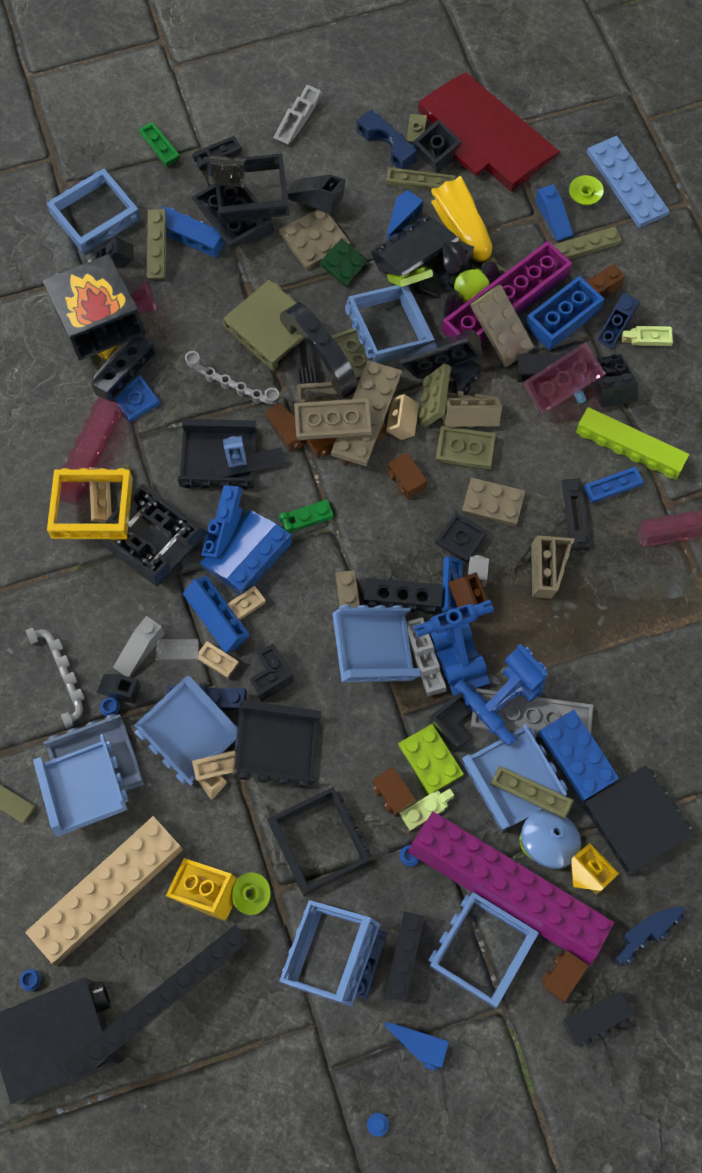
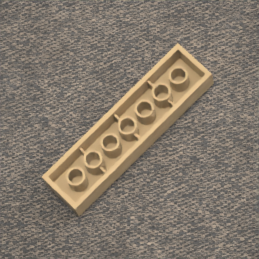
M153 816L25 933L53 965L58 966L179 855L183 849Z

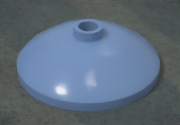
M541 810L530 815L523 824L521 831L523 846L528 855L544 867L551 869L567 867L572 864L571 859L581 850L580 834L573 822L567 817L564 820L545 810Z

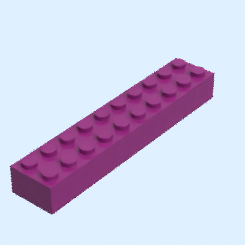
M433 811L409 849V854L539 932L538 934L565 951L568 950L588 965L597 957L614 924L610 919Z

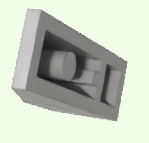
M146 616L134 630L113 668L122 675L131 677L165 633L162 626Z

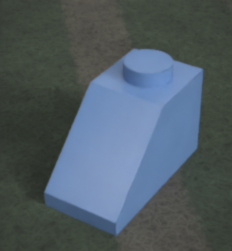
M232 436L228 439H223L229 468L246 465L247 461L242 436Z

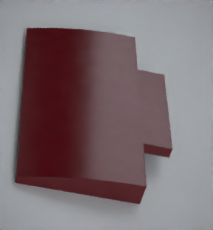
M467 72L445 83L418 102V111L422 115H427V119L432 124L440 119L461 141V145L454 155L457 161L475 176H478L484 170L488 171L511 192L560 153L557 148Z

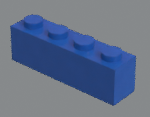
M163 206L162 209L167 211V237L216 258L225 242L213 227L203 221H197L189 215H183L173 208Z
M207 576L194 579L183 592L188 603L196 611L199 618L225 653L238 650L250 636Z

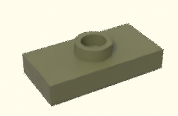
M410 114L406 139L410 144L414 145L413 141L425 131L427 115Z

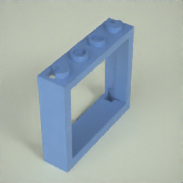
M104 168L47 202L50 214L83 255L141 220L138 208ZM107 183L127 209L80 237L60 211Z
M395 285L348 297L345 311L350 316L352 326L356 329L359 341L363 344L368 359L370 358V361L382 363L402 358L406 352L434 342L433 335L408 285L403 287ZM399 299L419 341L378 351L358 309Z
M473 892L470 897L466 895L460 906L463 907L460 915L455 913L450 922L453 926L450 932L445 931L439 942L442 946L439 951L434 949L428 960L432 962L429 968L496 1009L539 932ZM473 904L526 936L492 997H489L439 965Z
M309 900L300 926L296 931L293 945L289 950V956L282 970L279 982L352 1007L380 923L367 916ZM322 914L360 924L336 994L298 982Z

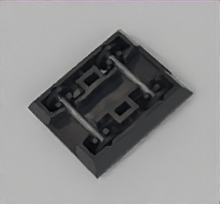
M142 484L131 495L127 539H121L122 542L119 539L95 540L154 586L158 587L204 538L208 531L145 484ZM120 507L104 524H119ZM171 518L176 521V522H175V523H176L175 526L173 525V523H172V521H171Z

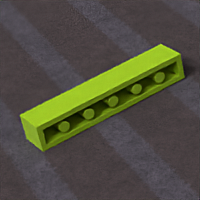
M589 407L586 409L576 430V433L582 438L590 439L599 446L612 449L616 454L629 457L633 462H639L646 465L647 468L661 472L664 476L677 480L689 456L688 453Z

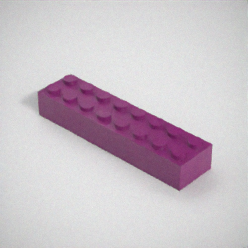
M549 241L545 242L446 317L442 323V332L449 337L459 335L467 330H474L482 343L488 336L470 306L471 303L495 286L501 285L518 315L570 275L572 262Z

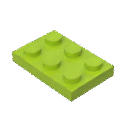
M433 724L398 743L399 748L428 795L439 791L464 775Z

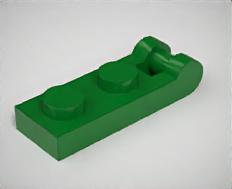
M326 499L291 512H283L278 515V518L283 523L282 528L288 533H292L333 519L334 515ZM295 519L296 523L292 524L290 520Z

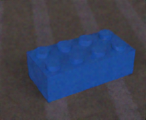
M578 276L527 316L525 328L550 351L600 312L604 298L581 276Z
M575 709L538 732V735L581 802L619 779Z

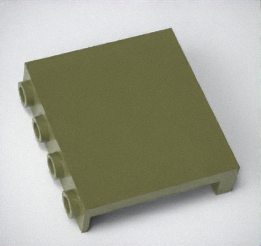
M270 280L266 281L223 318L224 328L273 372L279 367L278 361L304 339L298 330L290 334L281 323V312L296 304L291 295L285 294L277 283L274 284Z

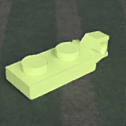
M636 326L631 331H623L621 340L622 343H632V345L672 346V327Z
M451 789L441 794L439 791L433 792L400 812L399 815L409 831H412L424 824L432 811L437 814L443 812L448 807L446 802L453 799L454 794Z

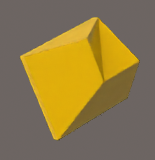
M591 843L571 859L573 887L590 889L595 895L619 874Z

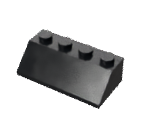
M467 330L459 335L449 336L438 342H431L429 345L417 347L406 352L401 359V364L413 376L419 378L431 374L443 364L453 367L483 357L480 337L474 330Z

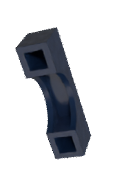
M371 109L356 120L357 132L367 141L382 140L392 147L390 162L398 169H407L417 161L416 147L405 140L404 136L395 131L392 125L386 123L378 113L376 114Z

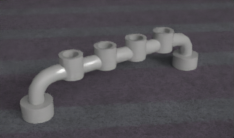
M189 351L185 355L186 364L205 375V379L208 382L216 380L221 383L223 389L231 387L236 390L238 396L248 395L252 397V401L255 404H260L261 402L275 404L280 399L279 391L276 388H268L263 395L261 390L250 389L244 382H235L227 374L220 375L212 367L205 368L201 366L200 356L196 351Z
M33 627L25 631L30 644L38 642L37 638L44 637L47 640L75 706L73 714L69 715L68 712L61 714L66 729L74 726L73 722L82 715L83 705L81 701L84 700L81 689L76 690L74 686L77 683L74 673L68 672L67 667L70 664L66 655L62 656L60 650L63 649L59 638L55 640L53 635L47 630L39 629L34 631Z

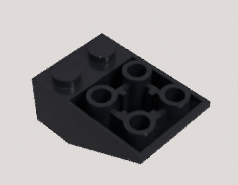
M331 174L298 179L287 190L288 199L305 204L307 207L320 209L322 212L331 213L343 198L346 179Z
M621 354L586 360L595 395L601 407L637 401L638 382Z

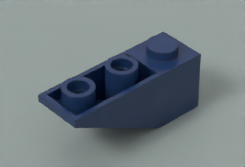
M623 292L596 341L612 349L633 318L640 305V301Z
M378 930L356 993L358 997L367 999L388 932Z

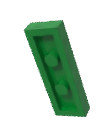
M153 121L138 129L139 134L166 167L180 160L179 153Z

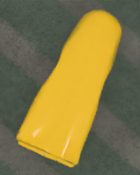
M459 176L453 181L444 182L438 188H433L431 192L435 200L431 201V204L434 206L445 227L458 236L459 241L474 246L473 260L476 262L488 260L492 254V242L463 178Z

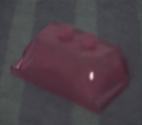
M585 342L522 384L543 415L603 378L606 373Z

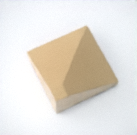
M221 775L198 780L211 800L215 798L227 783Z

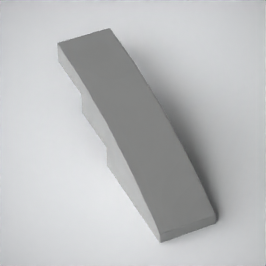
M306 85L301 96L296 98L292 108H288L273 138L289 146L314 110L322 92Z
M422 617L407 621L406 624L412 652L417 667L420 668V677L428 697L446 692V686L429 634L420 638L416 636L417 633H415L414 626L425 623Z

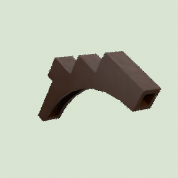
M281 402L265 411L266 421L289 452L298 450L303 444H306L315 458L319 459L328 456L332 451L337 438L297 440L295 416ZM385 423L382 425L377 441L386 434ZM338 458L344 467L348 464H354L353 462Z

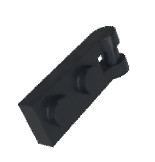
M232 136L194 152L192 157L197 162L199 170L204 171L208 166L213 165L215 160L227 159L242 153V148L235 136Z

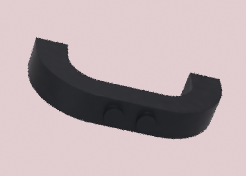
M300 302L282 311L280 314L281 323L290 334L298 330L326 365L332 379V387L343 400L354 393L357 388V380L353 369L342 349L316 316Z

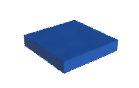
M141 375L135 378L114 401L130 423L161 404Z

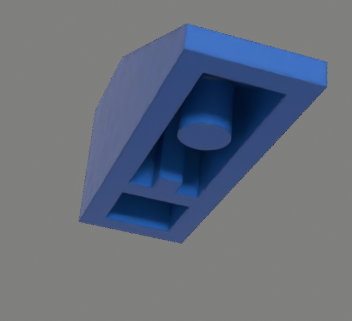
M554 184L538 189L536 204L556 241L559 242L573 237L562 199Z
M409 190L400 194L396 199L387 231V241L390 236L401 233L403 228L408 226L423 211V200Z
M386 1022L385 1028L411 1054L424 1063V1068L436 1071L437 1067L442 1068L449 1041Z

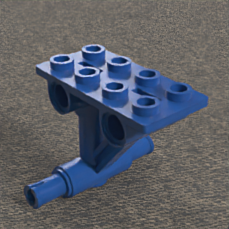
M490 600L476 605L467 604L433 616L428 622L414 626L418 638L429 634L453 696L459 693L454 686L462 679L465 680L472 690L489 685L490 683L485 661L477 652L469 625L470 622L476 621L478 616L494 611L493 606L490 605Z
M521 644L505 659L508 667L503 671V674L509 681L488 702L479 692H474L464 679L454 686L458 692L463 694L465 704L472 709L477 717L488 727L489 731L492 734H496L507 747L516 740V737L505 727V721L497 714V711L515 696L519 697L521 694L529 702L540 697L543 693L548 674L545 665L540 661L537 662L533 658L532 651Z

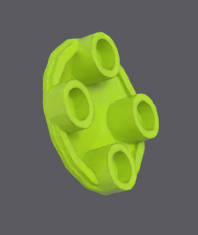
M480 269L466 270L456 277L454 289L467 302L489 286V280Z

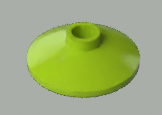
M588 175L575 178L569 186L571 198L582 205L597 203L602 198L604 192L602 183L595 177Z
M254 872L241 875L235 881L232 888V900L235 907L247 915H255L263 911L270 900V886L267 880L262 875ZM247 890L250 891V896H249V897L246 896V891H247Z

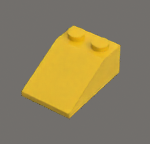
M184 858L166 896L209 916L226 921L234 904L232 888L238 878L231 873Z

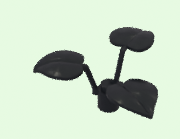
M451 241L442 242L443 264L446 272L440 273L438 277L439 285L445 286L446 290L452 291L447 294L445 299L444 319L465 304L464 298L459 296V292L452 287H454L456 277L458 276L456 272L460 271V266L465 263L466 253L459 243ZM492 261L483 263L480 270L487 277L490 285L500 277L499 269Z

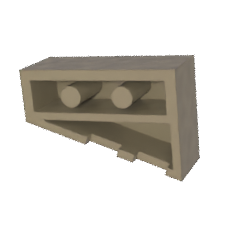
M458 391V394L447 392L445 415L442 416L445 426H499L502 405L498 397L475 394V397L463 395V391Z
M537 535L532 542V597L551 599L558 591L574 538Z

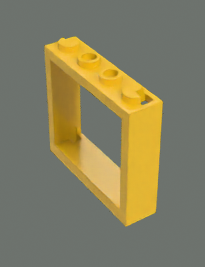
M68 468L54 470L47 532L50 538L127 539L133 482L130 470L124 468L117 470L105 468L98 470H89L87 468L70 470ZM62 482H123L119 524H57Z

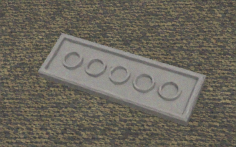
M475 689L487 702L498 692ZM520 695L519 697L515 696L497 711V714L505 721V727L511 734L526 724L528 728L531 727L536 737L540 738L538 732L542 728L575 709L591 734L593 705L537 697L529 702L523 695ZM472 711L471 728L489 730Z

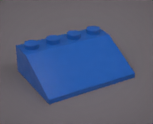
M248 510L239 520L231 541L220 557H205L200 562V565L240 596L252 588L292 544L291 534L276 523Z

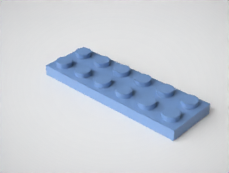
M617 136L587 148L588 156L638 228L669 214V209Z

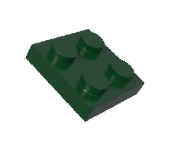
M341 238L320 261L319 265L346 287L368 261Z

